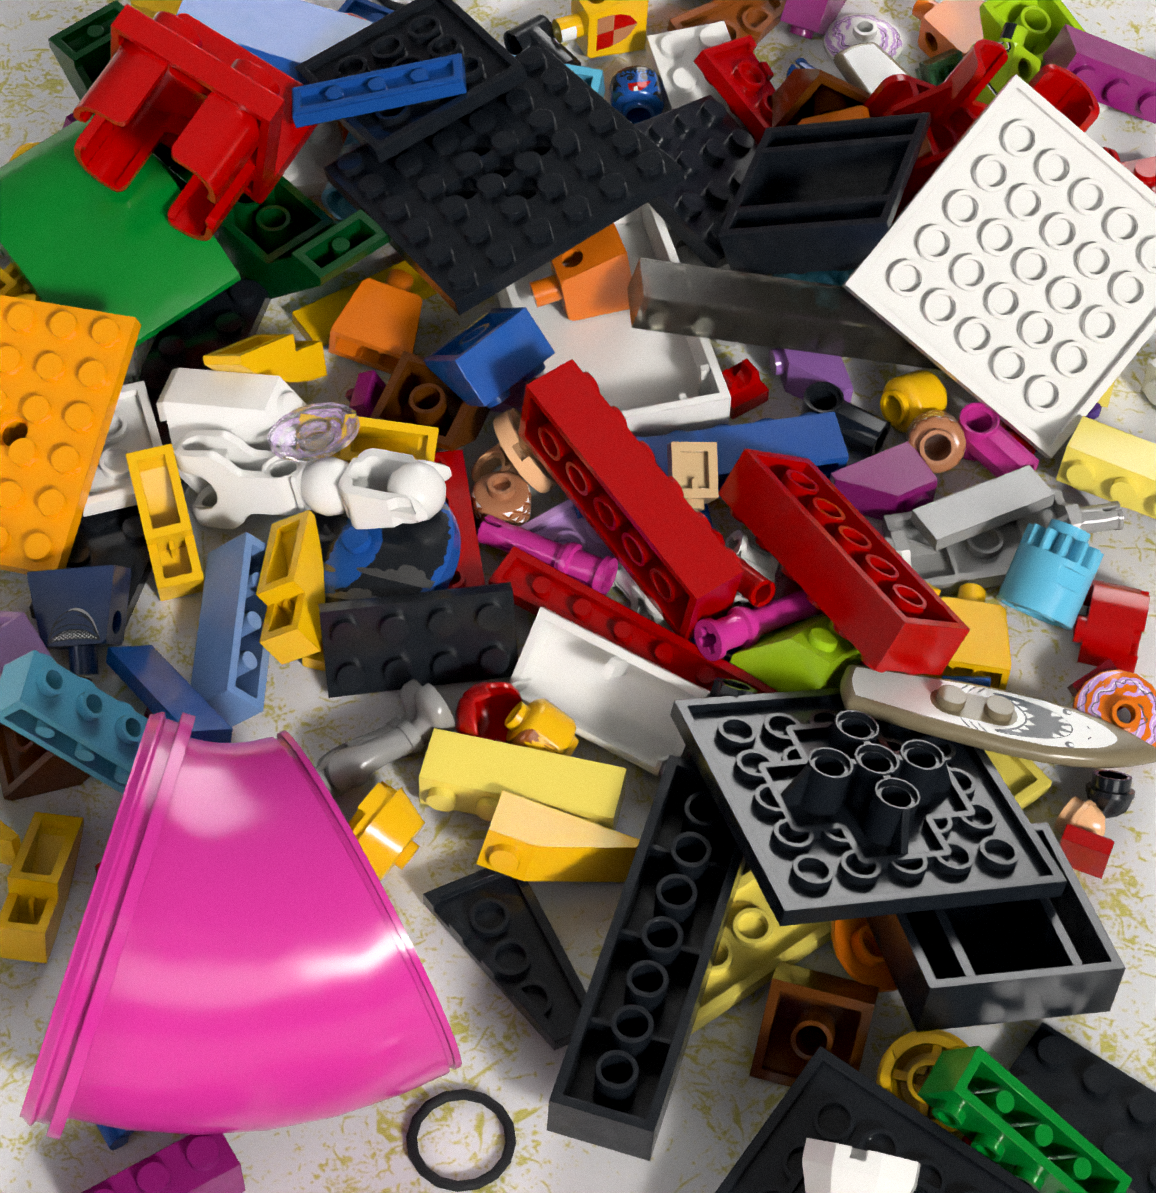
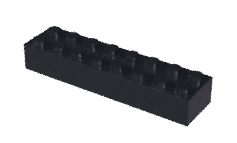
M669 755L548 1105L547 1131L647 1161L651 1160L746 863L702 775L692 760Z

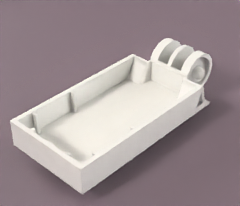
M648 202L614 222L627 251L637 307L576 321L567 318L560 300L537 308L532 297L529 282L552 275L550 261L496 293L501 308L526 307L555 354L543 362L546 368L534 378L525 381L526 385L573 359L583 372L586 371L593 376L598 384L600 394L608 404L616 406L622 412L627 426L634 436L651 437L666 435L675 430H685L688 432L710 429L720 424H729L731 395L665 221Z

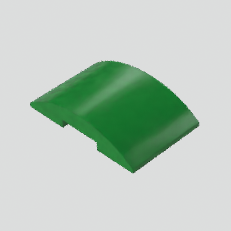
M93 113L86 123L78 120L74 121L0 168V252L8 258L32 292L39 296L41 302L136 317L141 324L135 347H137L240 281L241 277L214 235L208 241L197 240L181 233L168 223V210L182 190L153 153L128 188L122 192H115L84 170L75 157L74 146L80 134L94 117L95 113Z

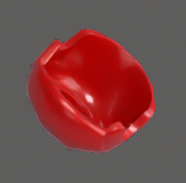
M488 681L473 685L463 693L462 698L458 701L455 710L456 732L506 743L505 740L509 729L504 726V722L511 710L518 703L522 702L520 692L511 683Z

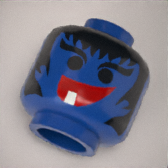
M629 66L618 71L612 77L609 86L610 104L632 124H637L662 114L664 108L662 83L660 76L654 70L645 66Z

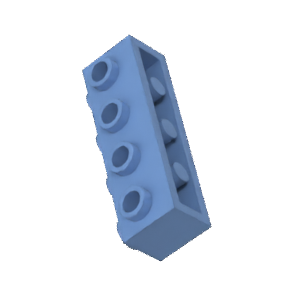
M248 532L208 552L191 686L231 727L263 712L270 652L259 643L267 605L256 595L267 544Z

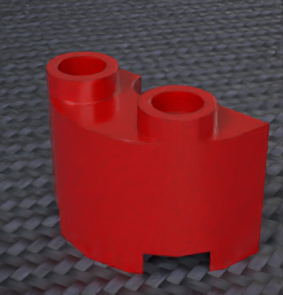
M1093 579L1083 602V605L1087 606V616L1078 614L1072 642L1080 643L1077 662L1098 667L1108 659H1111L1117 669L1134 673L1138 660L1139 643L1142 632L1145 630L1148 615L1149 592Z

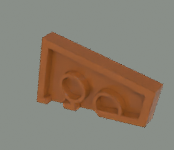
M713 0L669 19L667 31L725 21L731 41L751 34L755 43L758 44L781 22L780 19L786 0Z

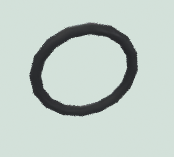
M468 1089L444 1091L425 1101L413 1115L406 1135L408 1157L419 1175L438 1188L455 1192L478 1190L497 1180L511 1163L516 1146L514 1123L503 1105L485 1093ZM467 1100L480 1103L496 1114L504 1129L505 1146L501 1158L490 1171L475 1179L457 1181L441 1177L426 1166L419 1154L417 1136L421 1123L433 1109L446 1102Z

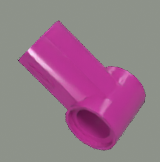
M982 402L970 403L961 410L958 422L964 431L966 439L964 459L979 461L995 477L1028 465L1034 471L1037 469L1039 460L999 425L1000 417L996 412L989 409Z

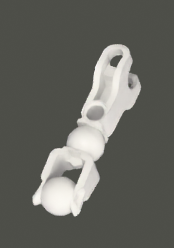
M192 430L184 434L173 446L176 463L180 471L202 477L210 483L202 489L193 503L192 509L197 522L202 526L211 528L235 529L243 524L247 516L251 514L294 515L306 510H312L325 516L339 515L346 512L355 529L390 528L402 523H419L431 519L442 509L446 498L445 481L452 476L450 467L444 464L416 460L410 454L377 448L362 451L358 457L352 458L350 463L333 456L320 458L315 461L289 460L280 451L274 453V451L254 449L238 436L225 430ZM290 453L293 458L301 457L296 453ZM305 455L306 459H313L311 455Z

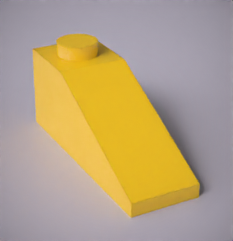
M502 790L476 864L521 881L625 882L640 839Z

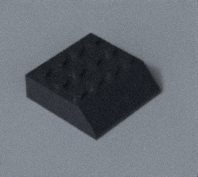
M930 112L766 128L718 234L733 277H763L774 274H805L817 271H847L849 269H856L890 229L932 121Z
M1048 822L1032 823L1031 825L1067 880L1062 896L865 917L916 1032L1108 1012L1111 1010L1126 968Z

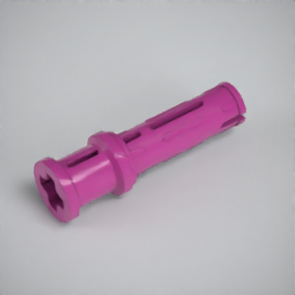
M490 514L485 517L486 522L482 521L479 527L477 538L478 542L498 548L507 553L515 546L603 595H606L613 585L618 570V560L608 555L605 558H601L583 551L582 545L576 542L561 544L519 526L504 522Z
M802 589L769 602L763 607L749 609L748 607L736 606L731 608L725 617L716 620L713 618L701 619L695 625L694 638L700 653L706 659L716 661L723 658L730 649L736 647L742 649L755 645L763 634L824 612L814 607L807 600V593Z

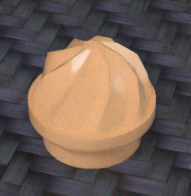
M1077 796L1073 797L1065 805L1054 825V829L1062 835L1067 824L1101 836L1105 835L1106 829L1105 816L1096 806V803L1092 800L1084 802Z

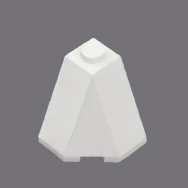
M190 368L172 369L156 403L160 422L167 421L172 447L184 434L192 430H225L241 438L248 446L266 451H273L271 439L276 430L282 424L299 418L300 414H305L308 407L280 376ZM299 424L293 426L292 429L285 430L283 437L278 440L279 444L276 446V450L283 447L284 444L286 445L284 438L288 434L295 432ZM178 468L180 478L198 495L202 489L210 484L202 477L183 473Z

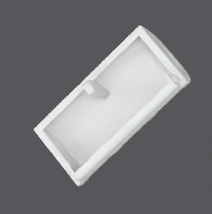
M540 607L509 681L520 692L524 704L528 705L535 699L541 698L549 700L575 721V734L657 777L663 775L670 754L688 759V749L670 716L674 700L709 698L711 691L689 682L660 667V665L632 653L545 607Z

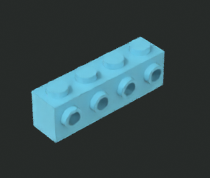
M36 650L4 665L0 678V723L124 794L148 718L136 712L128 703L118 701L98 689L92 681L79 677L57 664L51 656L39 653Z

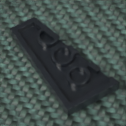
M485 868L423 893V904L555 1051L568 1045L584 1002L586 991L529 882Z

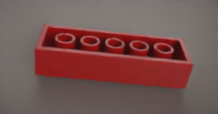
M571 359L528 383L525 388L518 434L674 632L686 640H690L694 637V628L699 620L704 618L716 620L725 617L732 608L744 572L738 556L731 548L724 547L713 534L712 526L707 517L702 512L695 511L687 502L678 481L672 476H666L656 463L655 456L648 444L637 440L629 430L622 412L616 406H610L600 394L598 384L593 376L586 371L583 372L574 360Z
M745 448L718 492L719 496L731 508L730 514L737 521L745 524L756 536L755 542L778 560L781 564V571L804 589L807 593V600L830 618L834 623L833 628L836 633L856 647L861 653L860 658L866 666L881 673L897 671L907 674L941 675L969 633L970 629L809 458Z

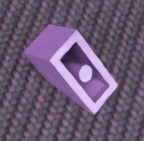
M828 321L777 330L775 349L769 350V363L773 375L780 376L785 392L803 400L805 390L811 384L829 382L839 387L843 392L844 400L851 403L853 386Z

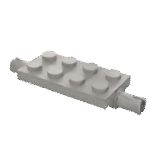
M1061 489L1052 490L1055 494L1052 506L937 551L932 548L911 522L912 511L884 515L882 529L885 540L923 580L940 589L939 595L956 593L961 585L967 583L978 584L983 588L1002 585L1028 523H1036L1047 528L1051 519H1056L1076 526L1087 533L1122 530L1124 515L1122 509L1116 510L1120 508L1118 501L1079 507L1078 503H1066Z

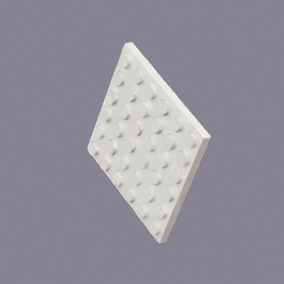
M1016 74L1001 89L892 223L889 231L873 251L858 265L842 287L974 398L996 412L1005 424L1043 456L1050 459L1053 458L1074 432L1083 416L1086 417L1156 330V193Z

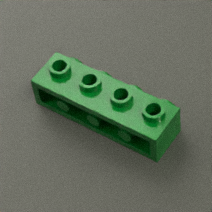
M980 1046L942 1051L917 1094L933 1108L932 1114L936 1119L949 1127L958 1129L971 1140L972 1148L993 1162H996L1040 1193H1126L1132 1181L1129 1175Z

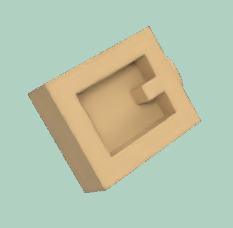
M670 442L667 444L668 476H672L678 481L683 490L684 498L695 511L705 510L704 504H709L719 498L717 442Z

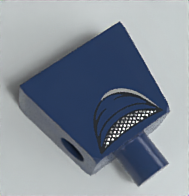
M105 565L27 572L38 632L46 648L68 649L70 672L80 676L99 675L97 647L122 645L124 641L131 568Z

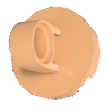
M515 408L508 409L494 418L493 426L499 443L477 459L471 471L472 479L476 483L479 478L502 465L499 471L513 472L525 479L535 490L545 494L553 489L557 482L518 434L521 412Z

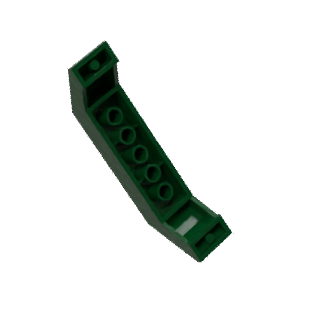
M118 0L109 3L48 38L53 54L80 101L111 60V24L125 7ZM160 142L153 155L166 169L179 188L183 190L194 174L175 162L171 157V148ZM283 176L261 204L253 201L250 196L243 193L214 233V237L234 267L248 280H253L260 284L268 292L269 299L322 286L389 242L388 236L383 229L363 210H358L346 219L334 221Z

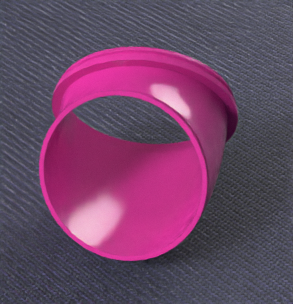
M163 711L155 714L150 713L19 1116L29 1126H32L35 1122L47 1124L49 1126L46 1136L57 1140L61 1138L67 1119L124 1130L191 1135L267 1131L337 1117L402 1095L450 1072L449 1068L456 1070L461 1067L460 1052L446 1015L388 895L323 780L304 751L286 730L277 733L276 739L274 737H267L249 742L217 743L190 737L196 717L194 715L182 712L179 722L167 719Z

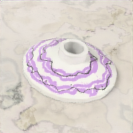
M856 13L842 16L830 24L824 35L823 47L828 57L833 61L837 53L849 46L875 42L897 62L902 54L903 38L899 30L888 20L872 14Z

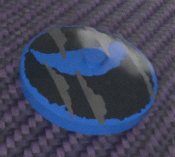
M446 501L442 509L429 520L375 529H355L346 512L339 515L325 516L310 510L315 515L321 544L325 603L445 590L448 588L458 565L461 536L457 520Z

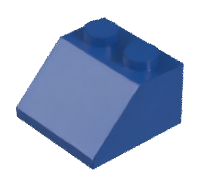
M526 307L492 308L423 361L468 406H487V408H492L510 396L509 388L520 379L525 382L540 374L546 368L543 362L555 354Z

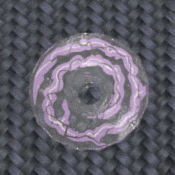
M334 402L313 403L297 408L281 417L271 427L267 439L272 453L281 459L294 462L315 461L329 457L347 447L357 436L360 422L356 411L345 404Z

